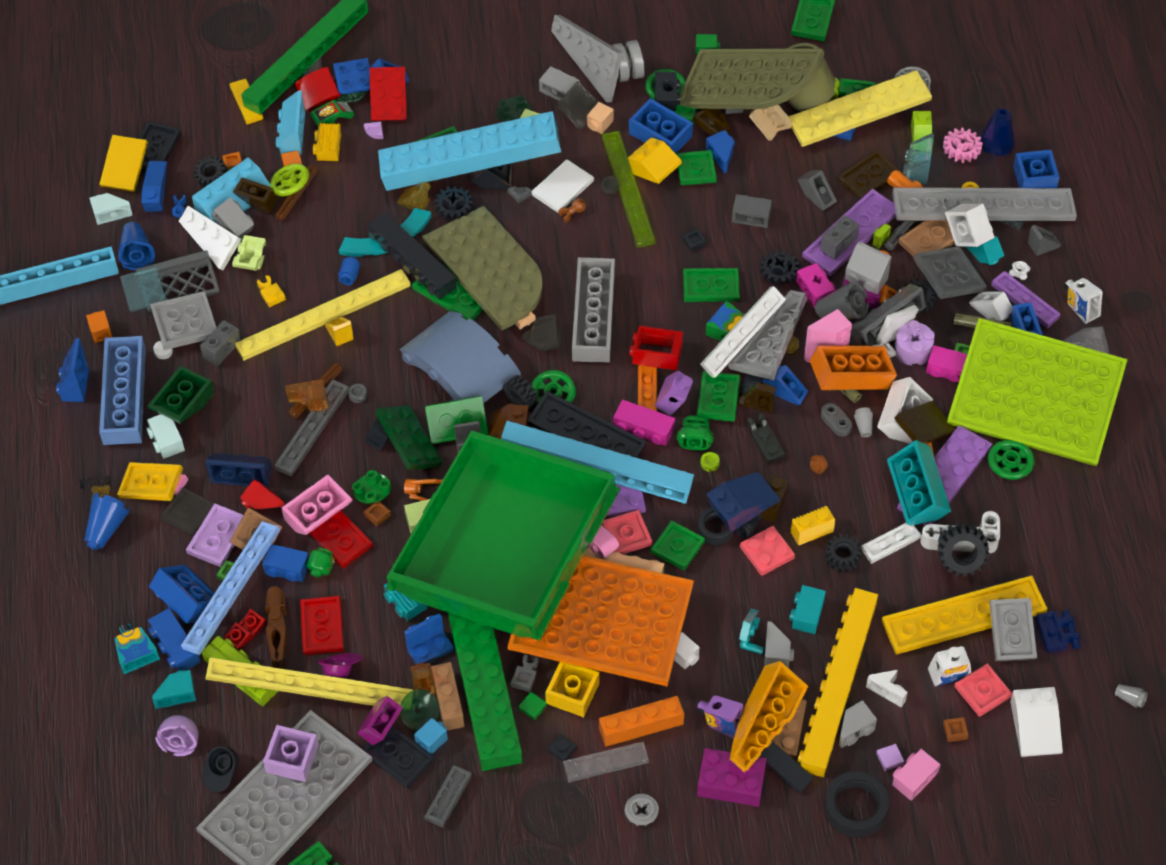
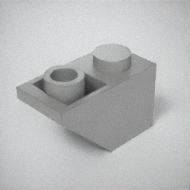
M863 700L845 711L839 742L841 748L846 745H853L858 738L863 735L868 736L875 730L877 719Z

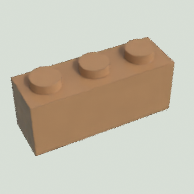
M451 662L431 666L442 723L447 730L464 727L463 713Z

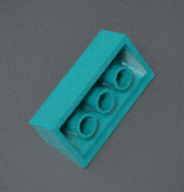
M915 440L887 459L907 525L937 521L951 512L929 445Z

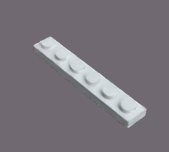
M774 286L770 287L700 365L712 378H715L786 299Z

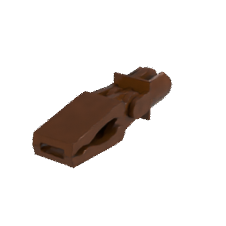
M273 586L269 588L266 595L265 610L268 617L266 634L273 668H278L277 663H280L279 669H284L288 641L283 615H287L286 599L282 589ZM277 635L280 636V644L277 649V652L279 654L278 658L276 656V650L274 648V642L276 640Z

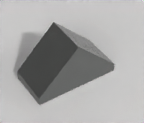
M1036 225L1031 227L1028 244L1036 256L1061 246L1053 232Z

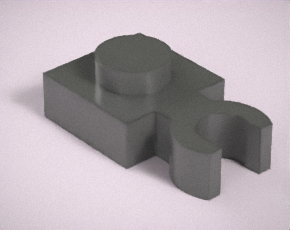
M525 655L523 657V667L517 666L511 681V687L531 692L537 676V671L534 670L538 667V658H535L533 663H528V655Z

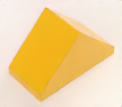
M340 317L325 323L336 346L353 340L350 320Z

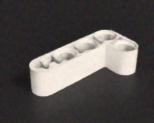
M987 511L983 514L980 527H977V529L980 528L983 531L987 540L993 541H987L989 553H993L996 551L1000 539V518L997 513ZM926 525L922 531L921 545L926 549L938 550V539L942 537L943 530L948 531L949 525ZM961 541L954 545L952 551L973 552L975 545L969 541Z

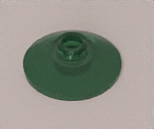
M423 689L410 691L401 701L400 706L403 709L400 712V716L407 727L418 731L431 718L437 721L439 704L435 696L429 691ZM416 706L420 709L418 714L414 711Z

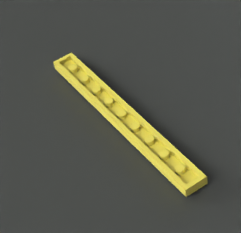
M402 269L238 341L235 343L236 349L244 361L323 326L325 323L410 287V281Z
M216 658L209 659L206 680L372 706L375 705L377 700L389 696L403 707V711H410L413 689Z

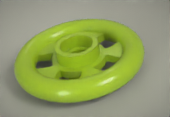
M302 164L287 165L273 175L270 180V187L274 189L277 196L292 195L306 185L309 179V170Z

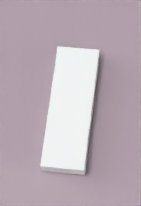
M904 523L862 545L861 551L869 562L873 564L921 539V534L914 525L909 526L907 523Z

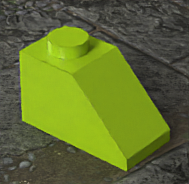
M913 111L911 121L913 152H931V111Z

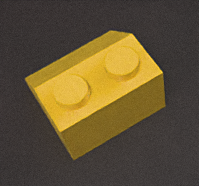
M652 137L628 157L634 175L658 184L682 164V160L664 141Z

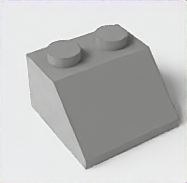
M858 241L846 267L845 279L849 282H858L867 291L878 294L888 280L892 256Z

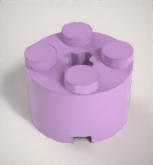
M911 320L899 328L896 335V357L906 365H922L926 363L930 358L933 348L934 332L916 320Z

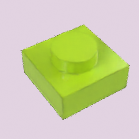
M885 223L881 228H877L874 231L873 246L879 249L889 239L891 226Z

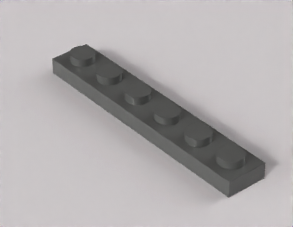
M335 380L330 382L274 465L275 470L291 477L293 476L348 394L349 386Z

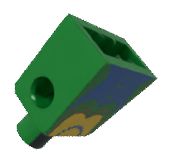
M726 301L706 324V336L722 341L743 318L744 314Z

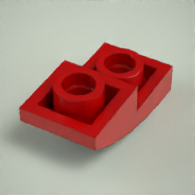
M250 609L239 624L234 623L223 639H229L234 644V647L240 650L258 634L267 621Z

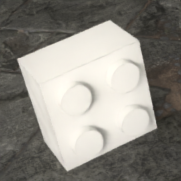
M960 204L945 212L956 246H979L994 238L993 229L989 223L984 204Z

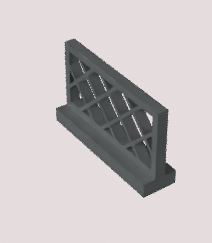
M207 250L136 269L148 312H152L149 304L152 296L161 299L159 302L170 300L166 298L170 291L179 294L177 298L186 296L188 294L184 292L188 286L196 289L195 293L205 291L206 297L220 293ZM208 266L209 271L206 276L198 273L201 267ZM183 272L191 273L188 281L180 278ZM195 276L203 279L199 286L191 283ZM164 277L174 278L170 286L162 282ZM177 280L185 284L181 291L173 288ZM152 281L156 284L151 291L144 287V283ZM206 281L214 285V289L205 290L202 287ZM159 285L167 289L163 296L155 293Z

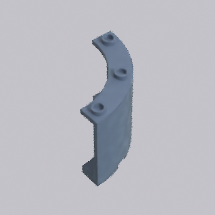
M449 311L400 349L402 358L407 364L416 366L428 373L430 378L436 380L453 400L481 395L483 403H485L503 389V385L512 377L521 374L509 355L506 354L504 356L497 348L499 343L486 330L470 318L465 320L462 314Z

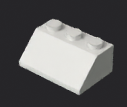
M911 377L893 381L877 427L889 438L909 444L913 441L894 417L901 412L933 401V398Z

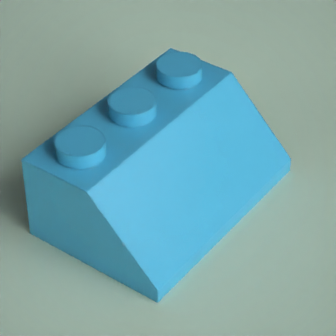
M297 91L282 103V109H279V120H281V123L277 124L279 137H276V147H279L280 155L297 150L299 155H302L305 108L302 91Z

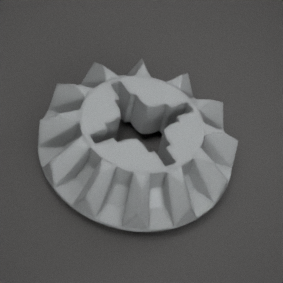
M637 794L627 801L625 815L629 822H633L636 826H647L651 822L654 823L655 818L658 816V804L649 795ZM637 807H639V808H641V809H643L644 807H647V808L645 809V813H646V814H643V813L637 814V813H638V808H637Z

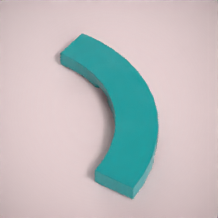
M414 208L410 216L400 226L409 235L414 237L425 228L432 214L430 211ZM345 237L339 249V255L363 257V255L371 254L376 256L388 253L381 248L376 240L373 241L371 238L357 239Z

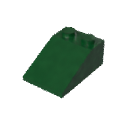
M179 366L149 403L148 408L181 423L202 409L214 395L212 380Z

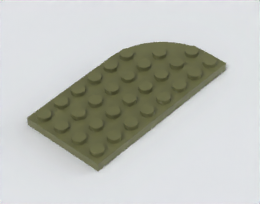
M700 49L680 94V104L677 105L700 109H766L781 104L794 97L814 78L825 53L823 49Z
M484 206L468 213L467 216L464 215L460 219L458 218L422 236L423 242L455 276L457 281L501 331L527 317L538 305L542 295L540 269Z

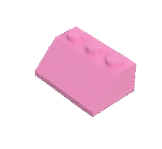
M838 309L808 326L804 355L806 362H810L818 346H849L852 324Z
M326 475L283 506V517L296 533L307 535L353 500L329 475Z

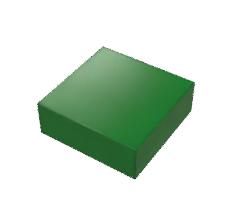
M530 692L518 706V710L535 721L547 707V702Z

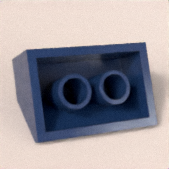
M212 453L206 459L211 483L249 486L256 478L266 487L269 486L272 471L270 458L263 456L250 457L242 454Z

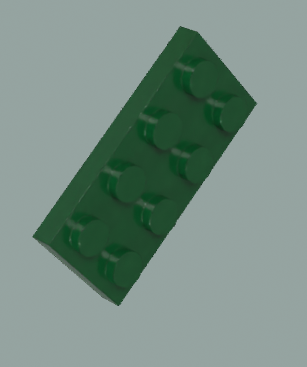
M410 405L377 409L375 414L407 470L441 466L443 461Z

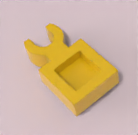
M268 275L266 276V283H261L260 280H257L258 287L261 289V296L269 308L286 300L278 284L272 285L271 278Z

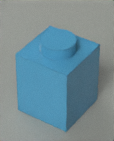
M433 718L414 734L415 742L431 755L448 740L445 725L440 721L436 722Z

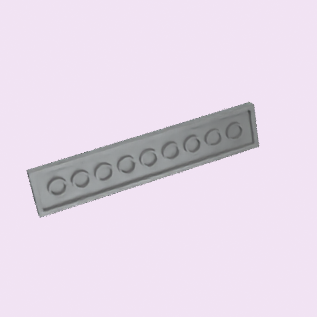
M893 188L892 191L897 220H947L945 212L960 204H984L989 221H1075L1077 217L1071 188Z

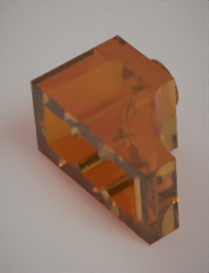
M323 379L285 385L289 403H302L308 407L309 412L328 408Z
M418 663L411 666L410 671L415 697L436 694L430 663Z

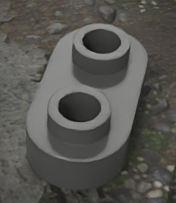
M827 403L822 407L821 418L836 435L847 436L851 432L852 422L846 414L834 403Z

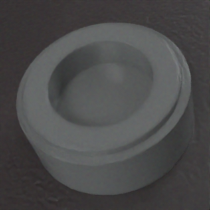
M362 384L352 385L348 390L349 399L354 403L365 401L367 398L366 387Z

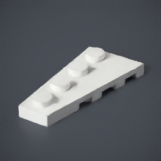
M187 206L179 222L204 251H208L210 259L216 266L224 270L241 238Z

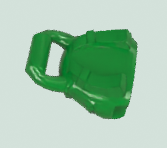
M689 415L684 419L683 427L677 433V440L681 448L707 450L711 446L714 436L709 429L708 419L697 418V416Z

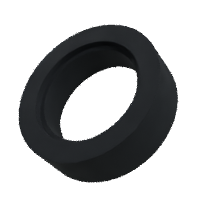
M860 771L846 772L836 777L830 783L826 792L824 810L829 823L837 831L851 837H864L876 832L885 822L889 807V796L884 785L871 774ZM853 787L865 789L876 800V812L870 818L862 821L846 818L840 813L836 805V799L842 791Z

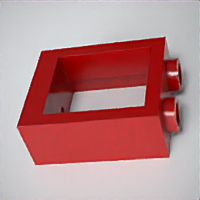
M639 326L638 332L633 335L632 343L634 345L630 347V356H633L632 364L677 370L683 344V332ZM644 343L672 347L671 353L643 350L641 345Z

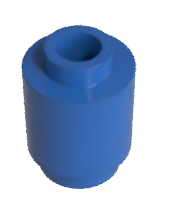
M348 257L343 259L338 274L339 281L342 284L352 285L356 281L361 266L356 258Z

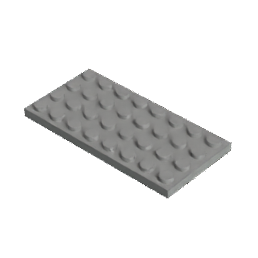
M310 710L292 728L317 735L319 746L306 782L266 773L263 758L203 820L196 830L238 865H275L372 762V757Z

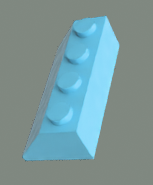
M246 158L192 196L194 208L217 223L212 217L213 210L230 197L233 201H237L240 204L243 212L251 207L233 192L241 177L269 187L270 184L261 169L252 160Z

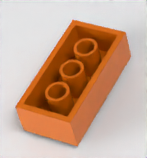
M818 346L810 359L821 390L889 389L897 376L885 346Z

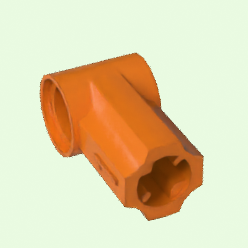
M899 170L893 171L887 180L894 188H923L918 181L914 180L912 182Z

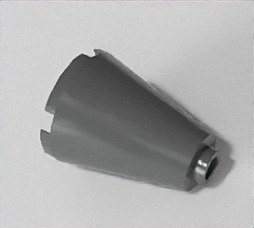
M850 282L818 300L815 312L819 317L823 318L838 309L847 319L863 318L868 313L869 303H865L867 293L860 283Z

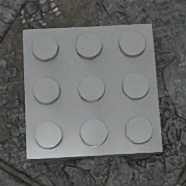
M205 291L150 304L164 350L204 341L217 328Z

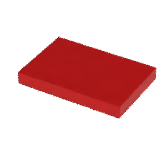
M341 510L308 533L322 548L333 553L332 556L335 558V562L342 569L373 547V542Z
M340 596L300 599L303 655L344 652Z

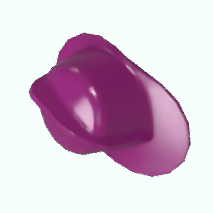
M344 653L319 660L318 663L322 665L324 676L345 679L350 674L352 664L361 661L362 656L355 653Z

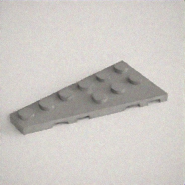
M555 15L551 32L607 103L612 102L623 53L563 16Z
M793 290L788 292L784 297L786 300L728 363L730 370L774 380L807 301L805 293Z

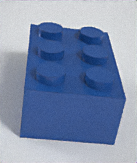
M650 98L629 119V134L644 143L651 137L664 141L676 154L692 138L693 123Z

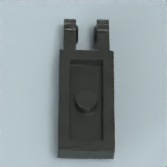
M762 413L757 415V421L761 426L756 429L752 418H747L746 424L751 432V436L766 463L769 464L785 458L783 449L770 426L767 425Z

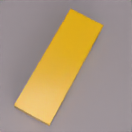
M243 79L230 83V89L246 124L263 120L262 114L259 115L243 105L241 94L249 88L247 80Z

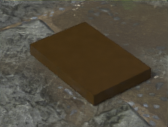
M875 150L837 176V181L856 198L861 200L872 189L878 191L887 185L888 177L893 171L899 170L901 172V170L882 153Z
M933 401L901 412L894 417L912 441L917 440L924 444L950 435L956 430L952 424L947 422V418Z

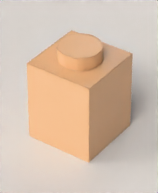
M600 102L587 115V127L600 134H603L614 121V109Z

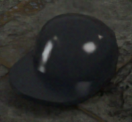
M218 746L209 752L202 773L203 782L209 790L221 792L231 784L233 774L239 765V757L234 749L229 746Z

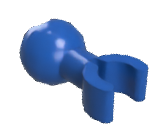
M183 194V198L178 201L176 195L173 196L175 206L172 208V215L175 218L182 217L186 210L183 206L186 204L185 194Z

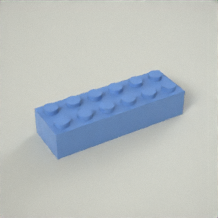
M142 336L104 339L99 432L103 445L142 443L146 348Z

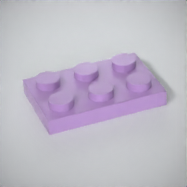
M214 504L186 548L187 554L222 567L235 546L229 541L243 515Z

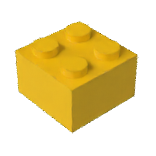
M560 662L545 692L547 704L584 717L599 686V672Z

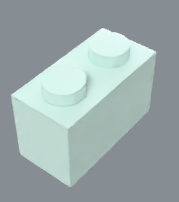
M164 415L148 419L149 427L146 429L150 439L154 438L155 440L153 445L156 453L160 452L162 458L165 459L185 451L182 439L172 419Z

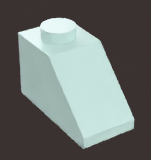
M108 193L90 198L97 225L132 216L129 201Z

